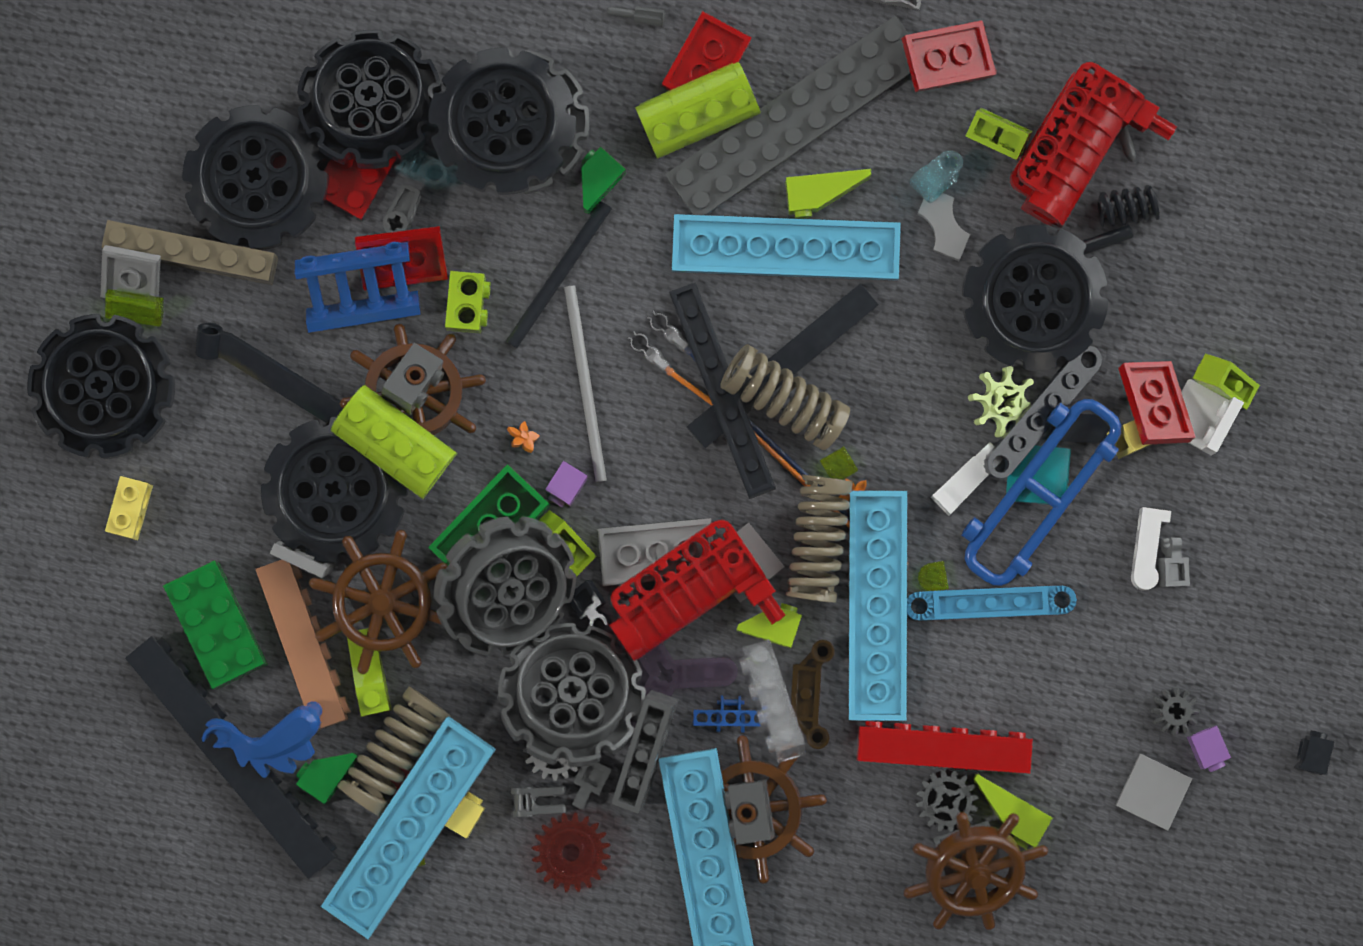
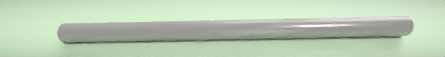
M567 286L564 287L595 481L602 482L607 481L576 287Z

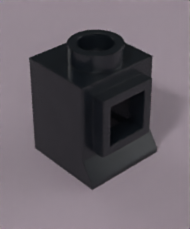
M1311 730L1310 735L1300 741L1296 757L1300 761L1294 768L1319 775H1327L1335 741L1327 740L1328 734Z

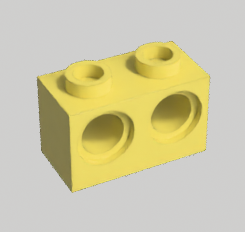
M120 476L105 532L138 541L153 486L149 483Z

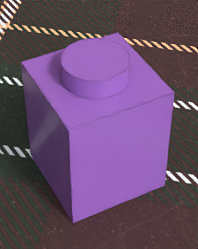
M563 461L545 489L550 494L548 500L561 508L564 504L571 507L588 480V476Z
M1217 726L1209 727L1187 737L1200 769L1208 768L1209 772L1226 766L1224 761L1231 758Z

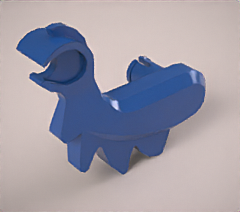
M314 701L308 702L307 706H299L259 738H251L242 734L228 721L211 719L206 723L208 728L203 733L202 741L204 742L211 733L216 734L218 741L213 745L214 748L230 747L234 750L241 767H244L250 761L263 778L270 772L268 765L281 772L293 774L297 766L292 759L304 761L310 759L315 753L310 739L320 728V715H322L323 709L319 703Z

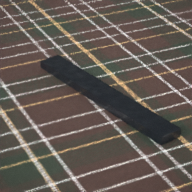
M696 282L670 291L669 294L748 498L752 499L776 490L739 392L732 395L721 388V381L728 368V364Z
M860 283L771 356L768 362H778L781 369L788 368L794 376L879 304ZM754 370V371L750 374L752 377H753V375L756 373V370ZM770 373L764 377L754 397L747 403L743 402L747 414L754 409L756 397L769 380ZM748 377L746 378L745 382L738 391L740 397L746 385L750 381V378ZM783 380L777 384L774 392L782 386ZM713 405L686 427L704 449L724 434Z

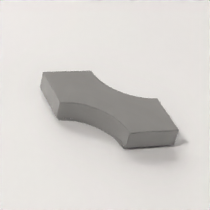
M928 187L917 215L923 217L933 229L935 236L933 251L960 261L970 234L961 229L955 221L953 215L954 197Z

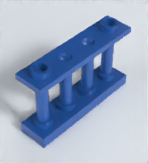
M391 242L386 246L318 257L305 256L295 260L296 279H307L313 306L306 309L308 333L421 315L418 291H408L402 263L410 261L408 242ZM391 264L397 294L380 296L374 267ZM363 269L369 298L354 301L351 298L346 271ZM334 273L341 303L324 305L318 276Z

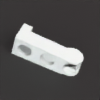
M991 442L976 456H973L932 495L933 501L948 516L988 476L983 465L986 455L995 447ZM997 456L993 460V467L995 468L1003 458Z
M1142 507L1139 511L1131 582L1135 588L1141 591L1153 588L1158 582L1159 576L1155 565L1161 524L1170 523L1171 511Z

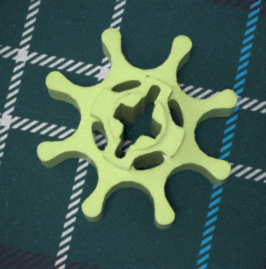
M1012 366L1002 368V380L999 383L992 379L989 372L980 374L979 378L986 385L985 394L981 396L975 393L968 396L969 401H979L984 407L983 415L974 420L975 425L984 424L988 418L993 419L997 425L995 437L997 438L1002 437L1006 433V424L1009 421L1014 423L1030 404L1024 397V391L1028 386L1033 385L1034 381L1033 379H1026L1019 386L1015 385L1011 379ZM1011 395V397H1009L1007 401L1004 403L1005 407L998 408L1004 401L1003 397Z

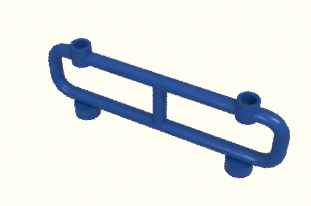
M1083 399L1076 402L1070 409L1060 402L1047 419L1056 428L983 524L974 517L963 530L961 536L970 542L965 550L967 567L985 582L991 585L1002 586L1008 584L1017 574L1023 577L1033 564L1028 559L1101 462L1106 460L1109 463L1118 452L1119 448L1114 445L1121 435L1120 420L1100 402L1093 399ZM1090 410L1109 424L1110 432L1098 445L1094 454L1061 498H1059L1033 479V477L1083 411ZM1026 487L1053 508L1021 551L1013 558L1006 571L1000 575L994 574L977 561L976 553Z

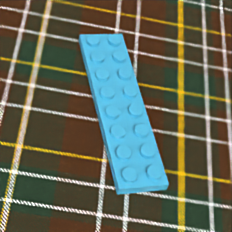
M674 214L672 272L898 280L901 223Z
M852 491L850 493L849 720L906 721L907 491Z
M448 716L321 907L369 939L496 749Z
M717 748L659 758V764L693 945L754 946L734 839L731 837L729 829L730 817L725 803V791Z

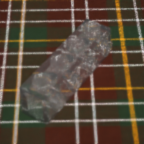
M770 639L743 647V658H740L739 662L743 675L749 674L751 684L747 685L752 701L757 700L760 710H757L756 713L760 726H766L769 735L765 737L769 753H775L778 763L806 755L805 743Z

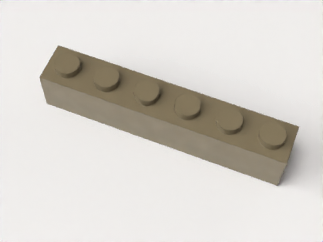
M107 220L101 247L103 249L105 245L160 255V263L268 285H273L278 257L272 252Z

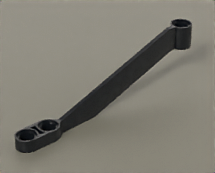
M211 322L198 325L195 353L199 358L206 360L224 359L328 425L330 418L338 417L343 410L340 406V400L234 334L223 331L220 325Z

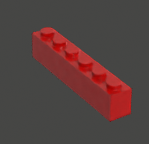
M865 721V727L859 726L856 761L1031 774L1033 739H1027L1026 733L1009 732L1008 737L997 736V731L980 730V735L968 734L969 729L951 727V733L940 732V726L923 725L922 731L911 730V724L894 723V729L882 728L883 722Z

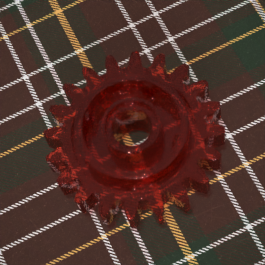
M577 812L574 813L572 820H568L566 813H562L561 823L552 817L551 823L553 827L550 828L543 824L541 827L546 834L544 836L540 834L535 835V838L541 842V845L532 846V850L538 851L540 855L534 857L532 861L542 863L536 872L546 871L547 875L543 881L548 882L553 878L555 880L553 884L554 889L558 888L560 883H564V890L568 892L571 884H574L577 892H580L581 882H584L590 888L592 887L590 877L600 881L601 876L597 870L608 869L602 863V860L610 859L611 855L604 853L603 849L608 848L611 844L601 842V839L607 833H596L599 823L597 822L589 826L588 815L580 822ZM574 844L579 848L580 854L576 860L571 861L564 857L563 850L566 845Z

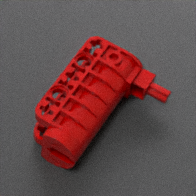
M1086 62L1082 64L1068 78L1011 173L1010 183L1012 187L1027 197L1021 209L1049 226L1062 228L1121 128L1123 129L1130 125L1141 133L1148 128L1169 141L1177 126L1156 114L1160 107L1144 99V95L1129 83L1096 63ZM1089 69H1092V70L1094 71V73H1093V75H1092V74H1090V73L1087 72V71H1088ZM1084 78L1086 79L1085 88L1076 86L1077 84L1080 85ZM1069 93H1078L1076 96L1081 97L1080 102L1077 98H1075L1073 95H1070ZM1067 100L1071 101L1074 107H1071L1067 103ZM1060 106H1062L1067 112H1070L1072 114H1063L1064 110H1060ZM1055 120H1063L1064 124L1060 122L1056 128L1057 134L1054 136L1049 135L1048 132L1051 133L1056 126ZM1040 141H1049L1047 144L1052 145V149H1050L1045 143ZM1038 147L1044 150L1045 156L1039 153ZM1031 154L1042 162H1035L1036 159L1031 158ZM1027 168H1036L1035 171L1031 170L1027 178L1025 177L1027 175L1025 171ZM1019 180L1023 183L1022 186L1018 184Z
M717 520L708 524L618 586L611 594V603L620 617L610 623L609 627L635 662L735 592L737 594L743 592L752 606L758 604L771 625L781 620L786 614L772 596L776 592L733 526L725 520ZM715 526L718 529H725L726 532L723 533L724 540L718 538L708 543L705 539L716 533ZM692 542H698L702 546L703 552L698 558L692 557L689 553V545ZM681 550L683 557L690 564L687 566L685 561L679 563L675 567L676 573L669 571L662 575L666 578V581L663 582L660 574L654 568L657 566L659 571L663 570L668 566V559L675 561L682 557L678 554V551ZM646 574L652 575L655 579V586L650 591L644 590L641 586V579ZM634 582L636 590L643 596L639 599L638 594H634L628 599L630 603L628 606L625 604L619 605L617 602L620 599L619 593L621 591L624 594L630 593L634 590L630 587V584Z

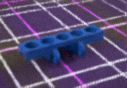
M721 695V700H717V705H721V710H694L693 726H717V733H720V726H741V733L745 732V726L768 727V711L741 710V705H744L741 695L738 696V700L724 699L723 695ZM724 705L738 706V710H724ZM730 712L736 715V721L733 724H729L725 720V716ZM698 714H707L708 719L706 722H698L696 717ZM712 714H717V722L711 721ZM745 714L751 716L750 722H745ZM755 714L764 715V723H756L754 721Z

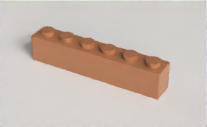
M284 560L257 568L256 572L303 704L307 706L308 702L314 701L319 703L323 709L322 715H320L321 724L318 731L348 720L347 713L351 712L350 706L345 696L340 697L337 686L341 685L340 678L336 669H330L327 661L332 658L326 642L321 644L315 637L316 633L322 628L316 615L311 616L308 608L309 605H312L310 594L307 588L302 590L298 580L303 578L301 569Z

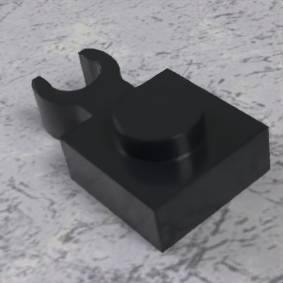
M592 580L584 581L575 589L570 604L580 620L589 618L590 626L601 629L598 625L600 618L605 625L612 623L611 618L600 609L606 602Z

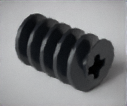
M1150 185L1144 187L1143 193L1139 187H1134L1132 195L1129 189L1124 188L1121 192V197L1116 190L1111 191L1110 197H1108L1106 192L1099 194L1098 214L1102 228L1106 219L1109 220L1112 227L1115 226L1116 218H1120L1122 224L1126 225L1127 216H1131L1134 223H1137L1138 215L1142 214L1145 222L1148 221L1150 213L1154 214L1156 220L1160 219L1157 195Z

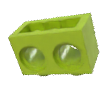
M980 108L972 120L966 137L1018 160L1033 131Z
M450 271L445 322L447 331L481 334V327L487 326L488 310H483L484 299H489L490 282H486L485 274ZM468 282H473L478 286L475 294L470 296L463 294V286ZM471 310L475 313V318L471 323L465 324L460 321V314L463 311Z

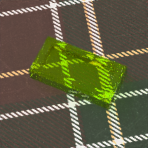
M111 289L107 290L105 294V318L111 319L113 315H118L136 323L161 327L164 298Z

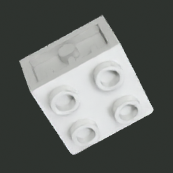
M1189 379L1181 393L1196 438L1188 443L1212 456L1220 448L1244 402L1235 397L1228 400Z

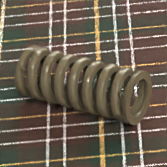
M749 344L743 346L729 364L722 378L721 388L734 395L739 391L746 378H750L741 395V400L747 403L756 394L764 377L770 373L769 380L763 386L754 402V408L761 410L770 400L777 384L783 380L782 388L768 406L767 416L774 418L782 409L789 393L796 388L795 395L781 413L779 423L782 426L788 425L797 413L802 400L809 395L807 403L793 422L792 431L795 434L800 433L809 422L815 407L821 403L820 411L808 425L804 438L808 442L815 439L813 445L821 450L829 448L843 430L850 414V407L839 400L831 401V396L828 393H819L815 385H806V381L802 377L797 376L793 378L791 370L788 368L781 369L780 364L776 361L768 362L765 354L757 353L758 350ZM758 364L756 373L752 377L749 372ZM737 368V371H736L735 374L731 377V375H732L734 369ZM832 411H834V413L832 414V416H831V417L829 418V420L827 421L826 419H827V417H828V414H830ZM824 426L819 438H816V436L819 434L822 427Z
M802 474L805 484L811 486L801 487L800 494L822 502L803 501L798 504V510L820 517H798L796 519L797 526L817 532H796L794 540L815 547H794L791 553L794 557L816 563L793 562L790 564V571L814 578H789L786 596L836 602L837 593L834 592V586L839 584V577L824 571L840 570L841 562L826 556H839L843 554L844 549L842 546L829 541L844 540L846 533L841 529L831 526L845 525L848 518L843 514L830 510H847L850 507V503L846 499L832 495L847 496V494L852 492L853 481Z
M410 686L404 692L403 699L420 715L397 704L394 706L393 711L410 727L391 717H387L384 720L385 725L403 741L379 729L376 731L375 736L393 753L373 742H369L366 745L367 750L385 766L365 755H359L357 761L376 779L355 767H351L348 770V774L357 782L354 780L352 782L347 778L346 781H340L337 786L354 801L378 816L388 804L386 797L382 793L395 795L397 792V788L391 780L402 783L406 779L405 773L399 767L412 770L415 763L409 755L420 758L423 754V748L416 741L429 745L433 738L426 729L437 732L441 727L442 721L451 716ZM358 785L363 786L369 793L357 788Z

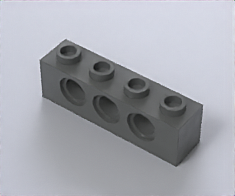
M651 690L644 698L611 803L612 805L637 814L646 805L659 764V758L661 757L679 699Z

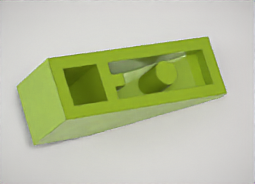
M871 169L786 177L785 185L789 215H795V219L811 218L812 213L820 211L868 181L871 177Z
M368 628L358 631H360L364 635H367ZM347 638L361 716L366 717L392 711L380 651H374L369 671L362 675L357 671L363 648Z
M975 774L973 781L1002 824L1011 813L1019 816L1018 824L1010 833L1014 836L1013 839L1017 844L1026 850L1029 845L1037 847L1053 818L984 777Z

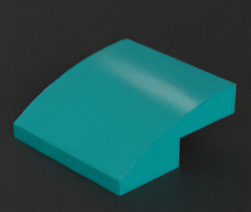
M1034 446L1007 477L1006 493L1042 446ZM1055 447L1033 477V479L1059 498L1068 488L1071 449ZM1026 487L1015 501L1049 505Z

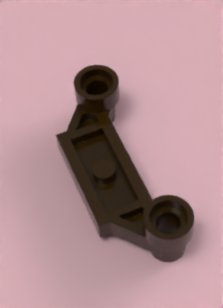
M827 640L817 641L800 664H793L789 722H795L806 736L808 745L814 749L826 747L830 739L828 731L818 723L822 665L830 661L835 653L834 646ZM823 646L827 649L828 654L826 657L818 655L817 649ZM815 732H819L823 736L820 743H815L812 740V735Z

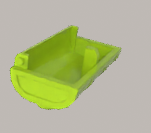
M739 62L724 66L635 107L657 159L761 114L753 91Z
M363 385L354 394L331 427V432L422 499L425 498L458 454L366 385Z

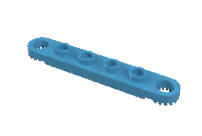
M1068 586L915 592L908 596L907 615L916 621L1062 615L1074 609L1077 599L1074 591ZM1058 592H1065L1069 596L1070 602L1066 608H1059L1054 604V597ZM915 598H922L926 601L927 610L925 613L916 614L912 611L911 603Z

